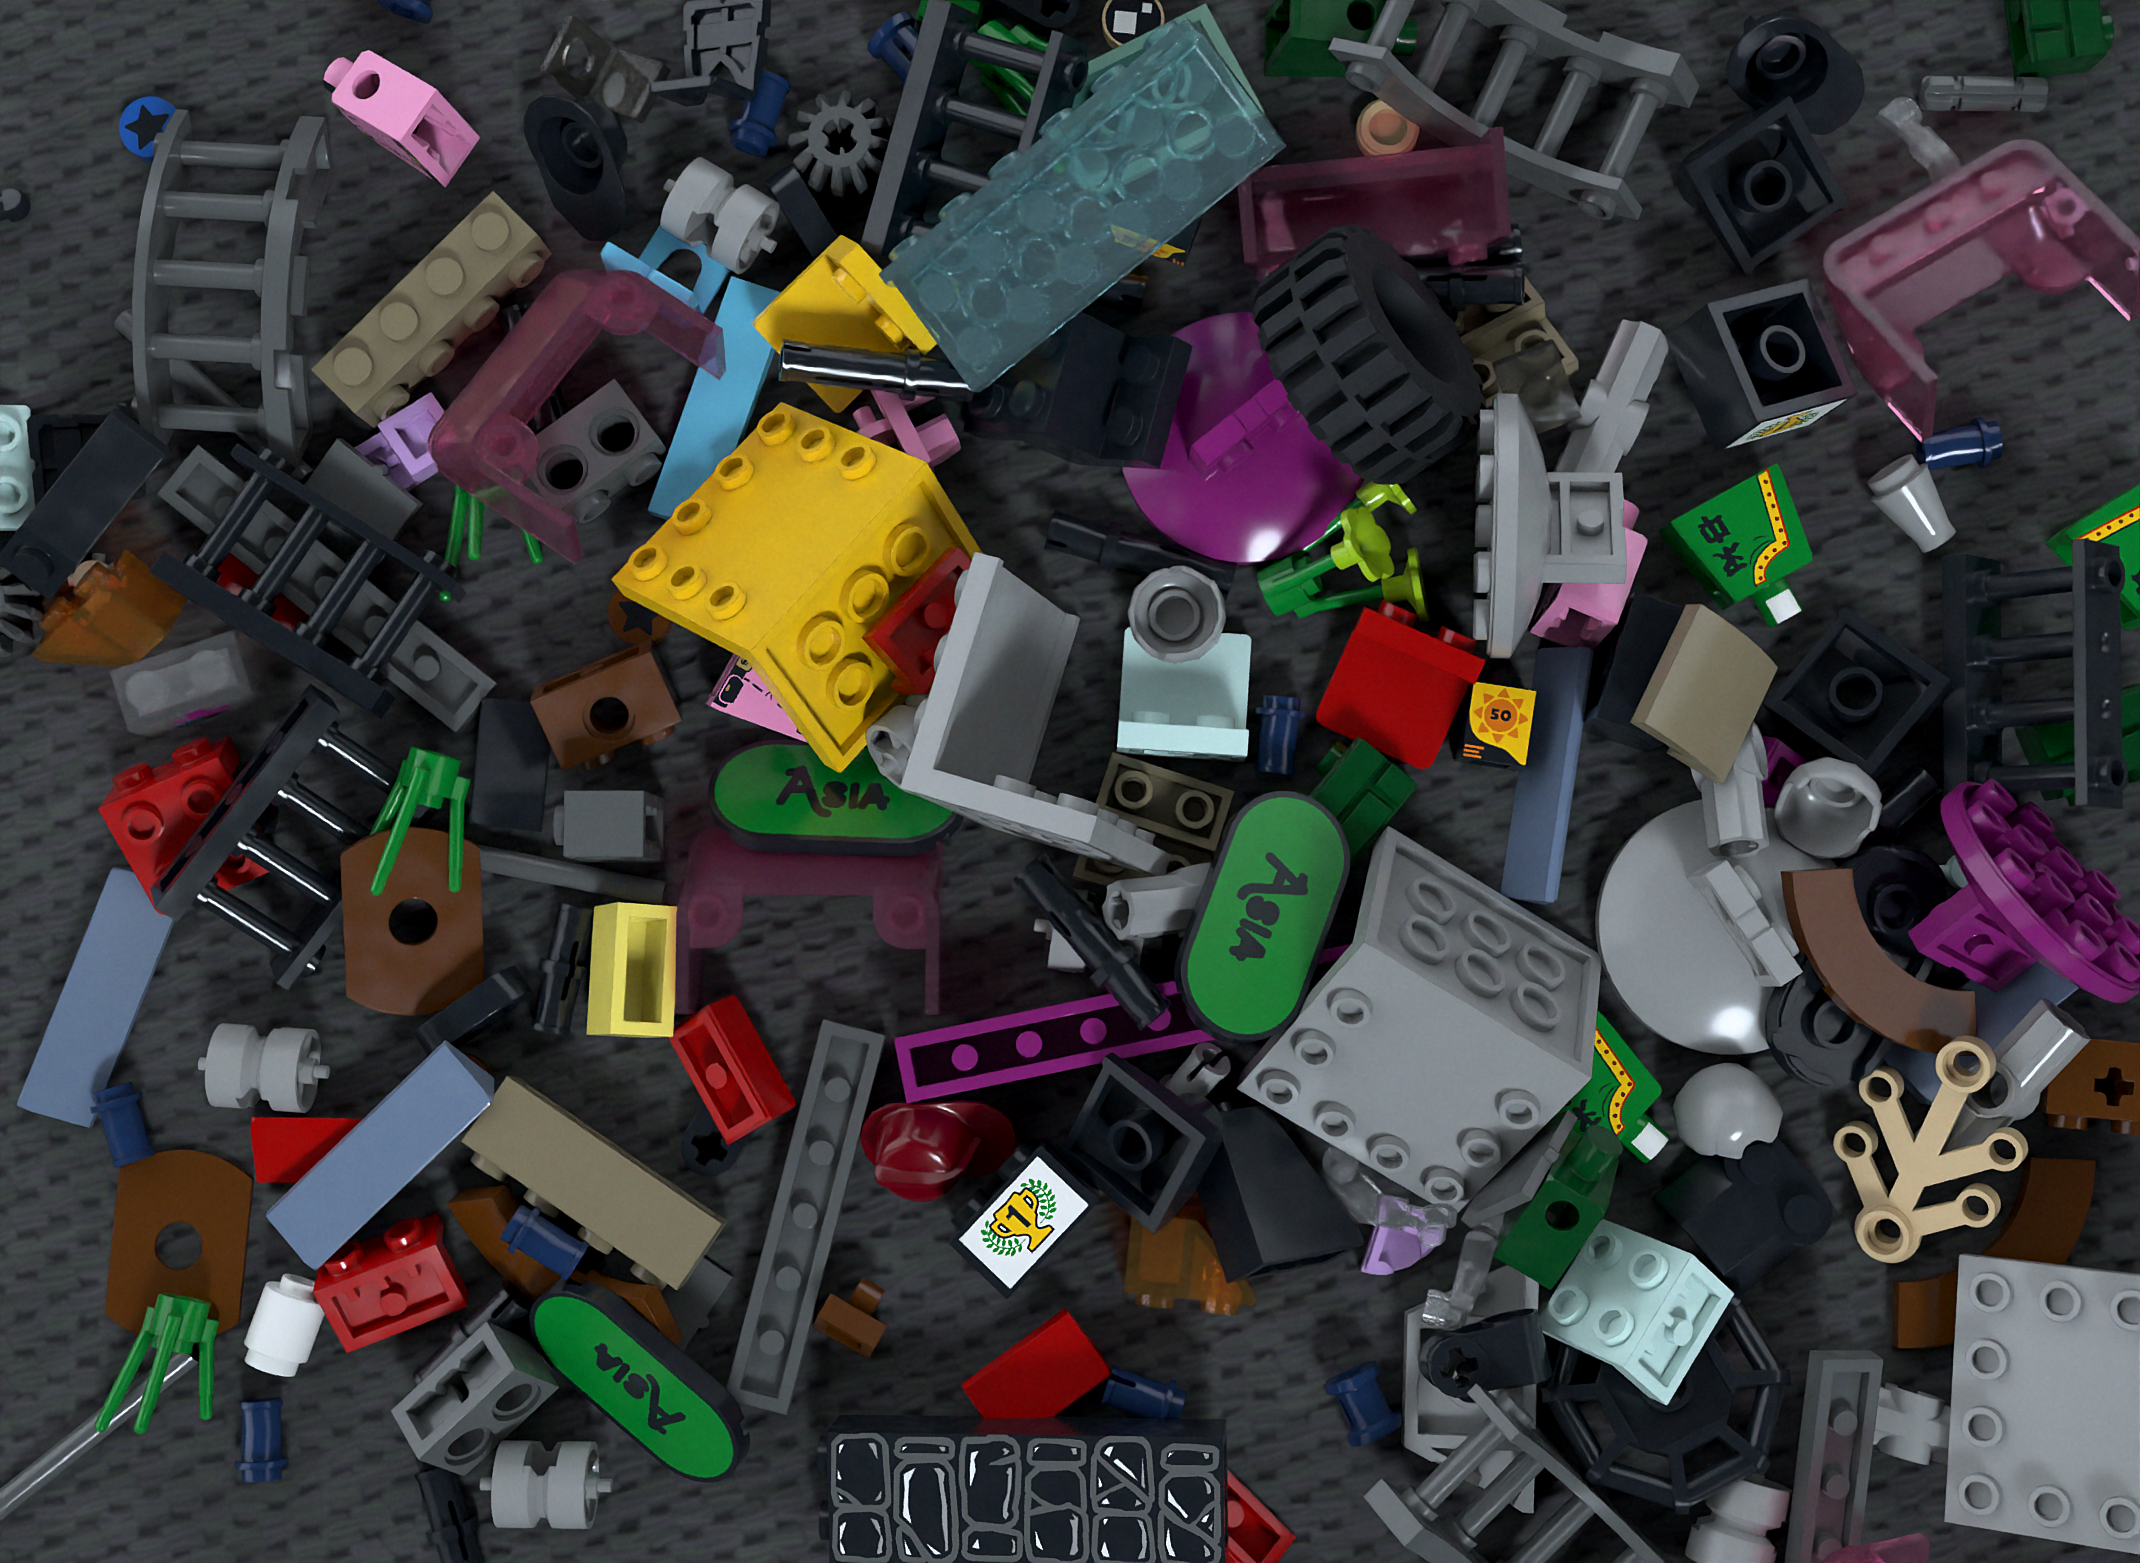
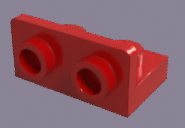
M959 546L947 548L861 637L896 676L890 685L898 694H930L936 675L934 670L935 651L940 639L945 634H949L957 609L954 602L955 588L959 577L966 569L970 568L972 562Z
M433 1214L420 1220L418 1218L404 1219L394 1224L382 1235L361 1243L357 1241L346 1242L318 1268L313 1294L346 1353L468 1307L469 1292L442 1242L445 1225L439 1214Z

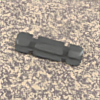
M1926 76L1921 81L1919 104L1921 109L1929 111H1950L1951 107L1954 106V111L2009 112L2011 107H2013V111L2040 112L2044 110L2047 103L2048 82L2043 77H2016L2014 81L2013 77L1957 76L1954 81L1953 76Z

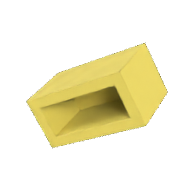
M622 902L594 907L586 1035L641 1038L673 1037L680 907Z

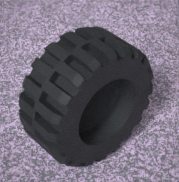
M1338 225L1337 227H1332L1268 274L1260 282L1253 302L1255 304L1253 320L1259 327L1257 337L1261 349L1267 352L1270 359L1268 365L1275 379L1282 383L1288 393L1286 397L1296 412L1299 410L1308 422L1309 430L1319 441L1323 440L1329 446L1331 454L1338 461L1352 466L1353 473L1363 479H1371L1376 484H1402L1477 434L1480 424V410L1486 409V398L1481 394L1483 389L1480 375L1474 370L1472 365L1474 360L1468 347L1463 345L1458 335L1459 330L1451 317H1448L1440 306V300L1432 289L1427 288L1419 278V273L1409 262H1405L1390 243L1380 241L1375 232L1368 228L1361 229L1360 225Z

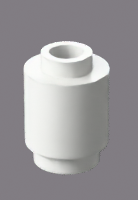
M283 1274L281 1282L271 1281L265 1284L244 1341L245 1346L249 1348L245 1357L247 1364L270 1374L291 1377L295 1376L299 1363H306L308 1361L325 1314L313 1294L315 1281L298 1275Z

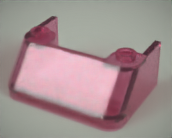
M1503 127L1489 128L1480 140L1471 146L1250 168L1248 153L1237 154L1234 158L1232 180L1242 271H1255L1257 283L1264 280L1268 274L1322 234L1338 225H1360L1361 229H1370L1378 235L1380 241L1390 243L1398 251L1400 257L1448 252L1449 263L1488 259L1487 247L1499 245L1511 236Z
M2018 139L2001 144L1839 238L1824 253L1823 284L1860 374L1921 443L1933 435L1938 377L1924 362L1923 346L1912 334V331L2012 273L2031 290L2047 295L2068 292L2089 280L2128 321L2140 315V239L2046 146L2039 142Z
M571 269L554 277L436 422L428 437L430 456L434 466L444 477L575 565L583 556L574 519L523 485L535 470L540 454L536 436L526 425L602 329L612 334L624 336L633 335L644 330L718 380L726 372L723 328L646 277L630 270Z
M715 822L704 826L694 836L689 850L676 913L675 1014H694L703 1009L704 948L724 946L737 936L744 919V895L873 896L874 925L882 939L898 948L926 949L925 1015L944 1014L945 848L942 840L936 841L935 849L922 855L912 857H871L752 851L742 848L731 841L730 835L722 830L721 827L719 830Z

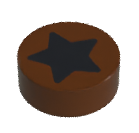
M620 590L613 595L608 606L610 627L620 639L632 646L651 638L655 645L666 638L674 623L625 597Z

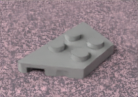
M1506 1264L1405 1311L1402 1394L1403 1424L1401 1432V1443L1404 1447L1431 1462L1441 1464L1488 1417L1470 1396L1467 1398H1453L1443 1394L1423 1377L1418 1366V1353L1422 1343L1429 1335L1437 1331L1479 1322L1486 1317L1502 1312L1528 1308L1538 1310L1539 1283ZM1452 1349L1449 1351V1362L1440 1365V1369L1454 1378L1457 1376L1456 1366L1466 1362V1358ZM1536 1384L1489 1391L1496 1398L1504 1390L1507 1391L1531 1415L1534 1421L1530 1426L1534 1429L1536 1428ZM1506 1438L1465 1481L1485 1489L1523 1450ZM1534 1479L1510 1502L1514 1508L1523 1513H1534Z

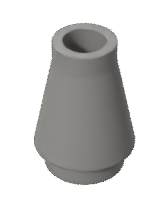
M1912 454L1903 456L1890 463L1867 482L1874 493L1871 501L1910 536L1923 553L1939 547L1956 533L1955 528L1947 517L1927 464L1919 465Z

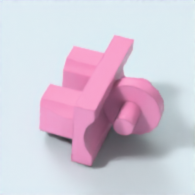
M870 390L885 419L877 421L869 406L861 407L853 413V417L860 429L856 433L889 447L896 441L902 452L926 461L934 475V466L944 462L961 450L959 439L945 413L914 428L907 414L908 411L935 399V397L916 396L914 401L900 400L897 393Z

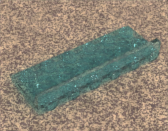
M1185 19L1179 24L1176 21H1170L1155 30L1143 44L1146 52L1126 68L1120 64L1106 71L1091 86L1093 96L1075 111L1071 108H1066L1052 116L1040 128L1039 133L1042 138L1023 154L1020 150H1017L999 160L988 173L992 180L974 195L967 192L951 200L939 212L938 217L941 220L939 224L923 237L920 234L910 236L898 244L889 254V259L892 263L879 273L880 278L886 286L898 288L972 392L980 393L1287 146L1202 29L1189 19Z

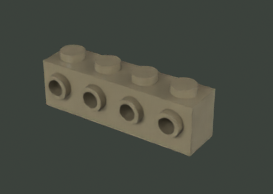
M492 191L311 370L357 416L375 429L377 424L402 410L408 403L410 394L427 377L434 376L443 370L452 360L455 349L471 333L485 328L496 317L500 305L517 288L525 287L531 283L542 271L545 264L544 261L552 253L538 234Z
M507 1076L495 1092L492 1103L479 1115L461 1141L475 1151L470 1159L475 1166L499 1181H503L507 1174L529 1188L523 1197L530 1204L541 1208L543 1213L553 1218H556L560 1211L570 1216L582 1225L577 1231V1235L581 1239L607 1255L610 1254L613 1248H616L635 1261L630 1271L646 1284H656L661 1292L667 1284L675 1290L686 1284L728 1222L722 1216L519 1077Z

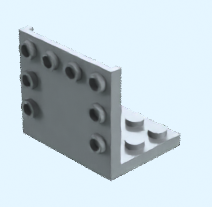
M974 552L970 568L961 574L955 588L954 602L957 609L949 634H945L940 639L935 651L934 670L936 675L929 697L920 703L914 717L913 734L916 738L900 788L992 829L1150 876H1165L1171 854L1153 846L1155 834L1138 829V825L1119 819V815L1100 809V805L1064 793H1060L1057 800V797L1038 791L1036 786L1029 784L1080 618L1063 612L1003 567L1004 561L1000 558Z
M1388 826L1373 845L1353 943L1305 997L1302 1007L1293 1021L1282 1031L1273 1035L1241 1071L1237 1089L1445 1212L1455 1216L1591 1079L1601 957L1599 953Z
M1966 1253L1959 1255L1944 1522L2140 1555V1274Z

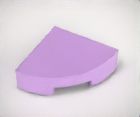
M1379 1208L1359 1270L1369 1274L1387 1275L1406 1269L1433 1250L1441 1236L1442 1230Z

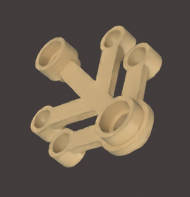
M1959 1036L1951 1040L1938 1053L1935 1065L1937 1075L1942 1084L1916 1139L1899 1100L1904 1091V1081L1899 1072L1890 1066L1880 1065L1870 1076L1860 1081L1859 1093L1861 1098L1869 1106H1872L1899 1173L1890 1195L1872 1157V1154L1878 1147V1136L1875 1130L1865 1122L1851 1121L1844 1125L1834 1137V1150L1847 1163L1864 1205L1855 1220L1857 1241L1869 1256L1878 1261L1897 1263L1908 1259L1920 1246L1923 1235L1965 1224L1975 1228L1990 1224L1999 1213L2001 1202L1997 1192L1992 1187L1982 1183H1974L1967 1186L1954 1201L1914 1208L1926 1186L1989 1169L2002 1172L2011 1171L2017 1168L2027 1156L2028 1143L2025 1137L2018 1130L2010 1127H2001L1994 1130L1984 1142L1941 1153L1969 1093L1981 1089L1995 1073V1054L1991 1047L1980 1038ZM1961 1051H1971L1977 1055L1980 1060V1069L1978 1071H1968L1961 1066L1959 1062V1053ZM1881 1077L1887 1080L1891 1085V1096L1882 1097L1876 1094L1871 1085L1872 1078ZM1847 1133H1856L1864 1139L1866 1145L1864 1152H1856L1847 1146L1845 1141ZM2004 1139L2012 1143L2016 1150V1157L2013 1159L2000 1157L1994 1149V1141ZM1978 1196L1984 1199L1988 1205V1214L1978 1215L1972 1212L1967 1205V1197ZM1890 1219L1894 1221L1900 1228V1237L1892 1238L1883 1234L1880 1229V1220Z

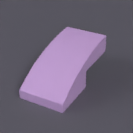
M432 392L377 424L380 433L356 446L355 449L373 464L385 465L388 468L387 475L406 491H410L447 465L467 445Z

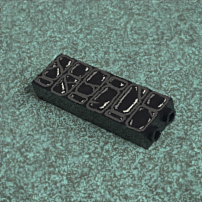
M839 1415L826 1432V1435L820 1436L818 1442V1473L820 1476H827L828 1500H822L819 1510V1536L821 1540H829V1563H1227L1229 1552L1227 1419L1089 1417L984 1419L982 1416Z

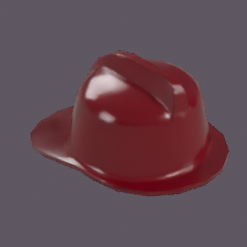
M965 1100L887 1104L873 1111L862 1126L860 1138L865 1156L875 1166L876 1183L886 1187L891 1193L900 1198L914 1202L934 1201L946 1195L959 1178L988 1175L995 1172L1012 1154L1016 1141L1011 1121L999 1109L983 1102Z

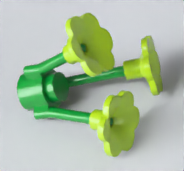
M1371 480L1355 492L1358 498L1336 515L1328 525L1325 535L1302 550L1274 560L1273 565L1257 571L1258 583L1269 608L1277 617L1294 610L1297 617L1302 619L1322 610L1385 599V601L1390 603L1407 600L1418 613L1420 622L1430 621L1417 548H1407L1408 560L1403 575L1390 577L1394 573V565L1389 556L1391 550L1390 541L1385 531L1376 525L1371 514L1373 510L1387 500L1402 506L1411 515L1417 511L1399 484L1381 485L1373 483ZM1343 527L1345 532L1344 541L1332 546L1330 554L1314 562L1308 556L1301 558ZM1358 563L1363 575L1369 581L1374 582L1382 578V585L1319 597L1314 596V594L1323 590L1319 575L1335 567L1344 570Z

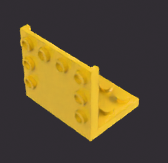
M780 402L773 411L762 417L753 432L731 455L719 462L709 478L687 500L675 508L672 516L644 545L632 553L628 562L611 580L625 597L747 660L824 765L841 773L867 745V729L895 706L903 705L906 698L910 695L898 694L893 689L890 683L896 676L861 637L947 548L959 546L971 561L974 552L983 553L926 461Z

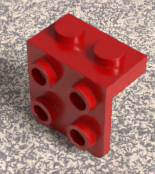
M1385 600L1381 601L1378 610L1364 605L1317 708V721L1323 727L1355 740L1357 737H1360L1377 751L1418 769L1429 768L1435 761L1469 684L1476 683L1486 660L1482 656L1473 653L1477 641L1441 626L1438 635L1434 636L1413 626L1418 615Z
M230 736L211 744L207 737H201L173 751L171 756L174 760L151 769L148 762H144L121 772L112 779L114 786L98 808L153 906L154 902L150 888L234 782L232 775L240 761V757ZM259 826L257 833L265 837ZM242 854L237 858L229 855L215 873V876L218 877L217 885L225 890H230L269 871ZM155 908V910H156L158 913H160V914H162V915H165L164 913H162L161 911H159V910H157V909Z

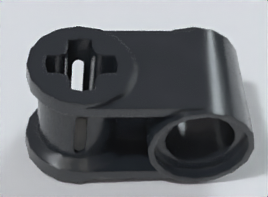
M1534 1308L1502 1312L1486 1317L1479 1322L1437 1331L1427 1337L1418 1353V1366L1423 1377L1443 1394L1453 1398L1469 1397L1467 1392L1475 1384L1489 1392L1498 1389L1533 1385L1553 1377L1538 1310ZM1452 1349L1466 1358V1362L1456 1366L1457 1376L1454 1378L1440 1369V1365L1449 1362V1351Z

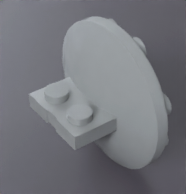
M1496 394V397L1492 399V409L1480 410V424L1477 432V455H1480V460L1476 464L1475 502L1487 503V505H1478V508H1476L1475 547H1487V552L1474 554L1473 592L1485 593V600L1474 599L1473 638L1475 640H1486V654L1490 658H1510L1531 621L1540 598L1543 583L1625 584L1627 556L1625 527H1622L1624 515L1622 473L1546 472L1543 453L1535 429L1518 395Z
M1701 799L1669 809L1648 821L1624 843L1607 869L1601 884L1595 915V934L1602 967L1614 992L1627 1010L1652 1032L1672 1043L1699 1052L1714 1054H1746L1769 1049L1765 1033V1014L1769 998L1775 987L1783 986L1803 972L1793 958L1799 953L1787 917L1783 898L1781 871L1835 868L1837 866L1831 859H1819L1807 855L1785 841L1779 835L1774 817L1775 808L1765 806L1769 846L1758 851L1757 855L1736 859L1727 856H1714L1709 851L1706 841L1703 800Z

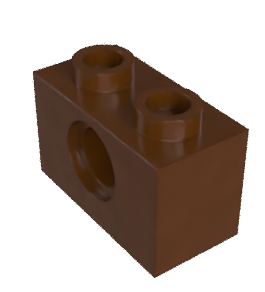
M652 638L535 686L530 700L562 770L578 764L582 770L599 767L616 757V748L638 740L641 746L659 742L676 731L674 724L682 721V703ZM614 697L626 705L628 714L617 722H606L594 713L592 706L601 698Z

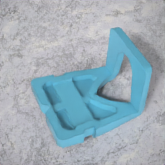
M661 225L652 236L639 259L610 242H606L600 253L606 270L616 280L687 322H695L701 319L731 272L730 269L707 256V245L702 243L697 247H691L663 230ZM677 250H691L701 260L702 269L693 292L657 271L668 257Z

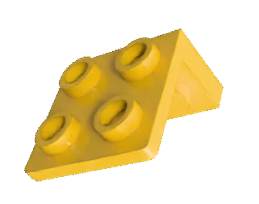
M840 235L752 322L753 327L779 355L783 339L888 353H902L905 348L911 346L914 349H918L923 355H926L943 338L863 248L843 235ZM807 383L835 413L842 412L863 391L861 389Z

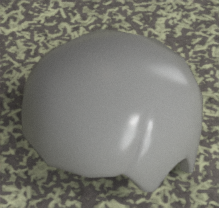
M1173 566L1152 572L1134 589L1127 612L1134 640L1152 657L1174 664L1200 659L1218 643L1226 623L1224 598L1214 580L1188 566Z
M1823 757L1802 764L1786 779L1777 799L1774 817L1779 835L1797 850L1819 859L1850 857L1857 853L1865 837L1870 831H1874L1878 824L1883 806L1880 802L1881 792L1873 778L1856 764L1830 757Z
M1722 1063L1701 1069L1687 1081L1677 1095L1673 1105V1116L1678 1135L1687 1146L1701 1155L1713 1156L1717 1154L1734 1159L1742 1158L1745 1147L1753 1141L1773 1142L1777 1137L1783 1116L1777 1095L1761 1077L1737 1063Z

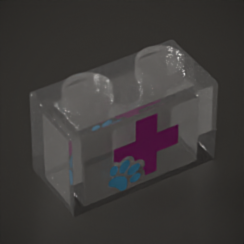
M233 630L110 671L128 732L151 738H157L274 699L256 641Z

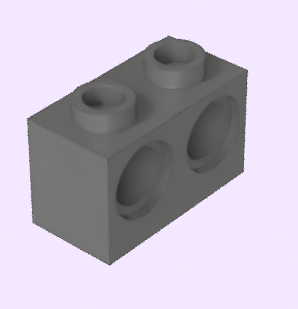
M614 378L511 454L555 514L569 528L577 521L580 524H584L600 516L611 503L609 498L628 484L638 486L652 478L662 466L660 460L667 456L668 450ZM623 428L635 430L633 442L628 448L619 452L607 450V441L612 433ZM571 465L583 467V475L577 485L566 490L556 488L557 476L564 468Z
M564 791V806L556 807L553 821L556 845H564L563 857L588 863H665V799L646 791Z
M486 1321L395 1406L391 1412L418 1460L465 1476L549 1398L559 1386L530 1340Z

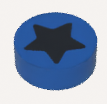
M154 96L143 97L133 101L124 110L119 122V133L124 145L141 160L153 163L155 136L157 133H164L176 108L168 101Z

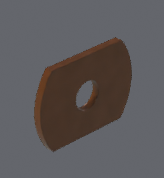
M409 826L382 894L376 896L370 892V886L392 828L360 839L340 853L346 996L360 1005L383 1013L416 1016L439 1012L485 981L480 848L477 844L464 837L461 890L457 893H452L448 887L449 831L428 826ZM408 899H420L429 903L437 914V925L433 933L425 940L416 943L399 940L389 928V917L392 910L399 903Z
M188 1149L158 1152L155 1155L129 1163L120 1168L104 1313L124 1329L139 1335L147 1307H155L159 1293H168L210 1302L208 1318L220 1321L216 1335L239 1324L254 1178L239 1166L222 1157ZM174 1222H183L193 1226L198 1231L202 1240V1251L199 1259L194 1265L183 1270L167 1266L159 1257L157 1242L161 1232L165 1227Z

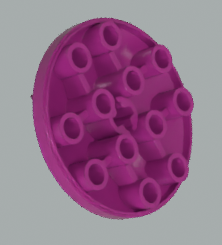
M1247 312L1208 317L1194 322L1171 335L1193 345L1160 469L1121 467L1128 491L1136 506L1161 535L1173 544L1197 554L1217 560L1236 562L1237 565L1274 562V560L1296 553L1311 545L1325 535L1328 525L1336 515L1355 500L1357 496L1355 492L1361 488L1364 481L1363 478L1353 473L1352 466L1348 463L1342 464L1331 454L1329 446L1323 440L1319 441L1309 430L1308 422L1299 410L1297 412L1294 410L1286 397L1288 393L1282 383L1275 379L1268 365L1270 359L1267 352L1261 349L1257 337L1259 327L1254 323L1253 313Z
M1990 778L1984 784L1963 782L1949 792L1941 801L1942 820L1954 856L1968 884L1950 899L1937 905L1925 919L1908 932L1917 951L1948 968L1952 966L1964 973L1965 977L1994 992H1998L2038 961L2062 979L2113 1003H2126L2140 992V927L2128 916L2121 915L2115 907L2114 903L2121 899V895L2110 879L2095 868L2088 872L2052 834L2055 831V826L2045 812L2031 801L2020 807L2012 795L1998 781Z

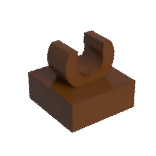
M863 1277L848 1303L830 1293L816 1318L813 1328L868 1360L887 1327L871 1317L885 1290Z

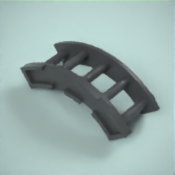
M1387 0L1366 44L1333 38L1329 50L1347 69L1345 77L1354 86L1372 92L1403 117L1454 149L1554 195L1573 201L1586 214L1602 220H1610L1614 214L1638 220L1643 209L1623 178L1655 109L1664 107L1665 103L1690 108L1699 89L1698 82L1680 53L1639 44L1605 31L1599 42H1596L1564 28L1563 26L1568 15L1540 0H1442L1441 4L1445 9L1414 75L1395 58L1391 51L1415 0ZM1474 18L1500 35L1499 41L1502 47L1470 116H1467L1436 95L1434 90L1467 19ZM1536 52L1564 65L1563 74L1566 78L1533 149H1530L1497 133L1491 128L1525 55H1532ZM1600 81L1611 87L1628 92L1633 99L1597 173L1556 159L1588 88L1595 87Z
M176 109L164 133H157L154 139V160L148 177L138 227L132 292V350L136 396L132 400L130 418L165 445L168 444L175 429L257 433L261 440H268L269 450L288 461L294 467H298L312 438L313 423L308 391L307 355L294 354V315H307L311 262L308 256H299L304 228L317 229L322 205L333 179L334 166L326 117L300 116L290 140L283 139L280 145L195 141L189 110ZM198 167L279 171L275 190H266L264 196L188 192ZM180 217L264 222L266 228H268L264 258H258L255 264L172 260ZM185 286L255 290L257 296L261 297V331L255 332L252 338L168 333L169 287ZM169 359L252 364L255 370L261 371L263 402L259 408L175 404Z
M1475 1384L1467 1394L1488 1417L1417 1488L1410 1485L1403 1492L1398 1487L1381 1478L1364 1496V1499L1402 1545L1428 1562L1490 1563L1474 1549L1478 1544L1475 1537L1546 1468L1575 1494L1507 1562L1499 1559L1496 1563H1545L1594 1513L1629 1545L1612 1563H1673L1597 1486L1593 1488L1584 1481V1474L1530 1426L1534 1421L1533 1418L1513 1396L1504 1390L1496 1398L1478 1384ZM1506 1438L1523 1450L1457 1517L1449 1514L1443 1521L1438 1518L1439 1513L1436 1508Z

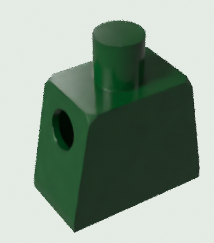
M1275 0L1265 15L1264 76L1346 78L1345 73L1347 69L1329 50L1333 38L1366 44L1387 0ZM1407 17L1391 51L1394 56L1411 57L1413 55L1417 41V21L1415 18Z
M1591 1125L1583 1136L1571 1130L1559 1151L1558 1159L1552 1163L1532 1200L1505 1212L1493 1257L1551 1290L1604 1217L1609 1207L1619 1162L1617 1158L1623 1151L1619 1138L1612 1131L1600 1125ZM1546 1210L1556 1216L1552 1224L1546 1217Z

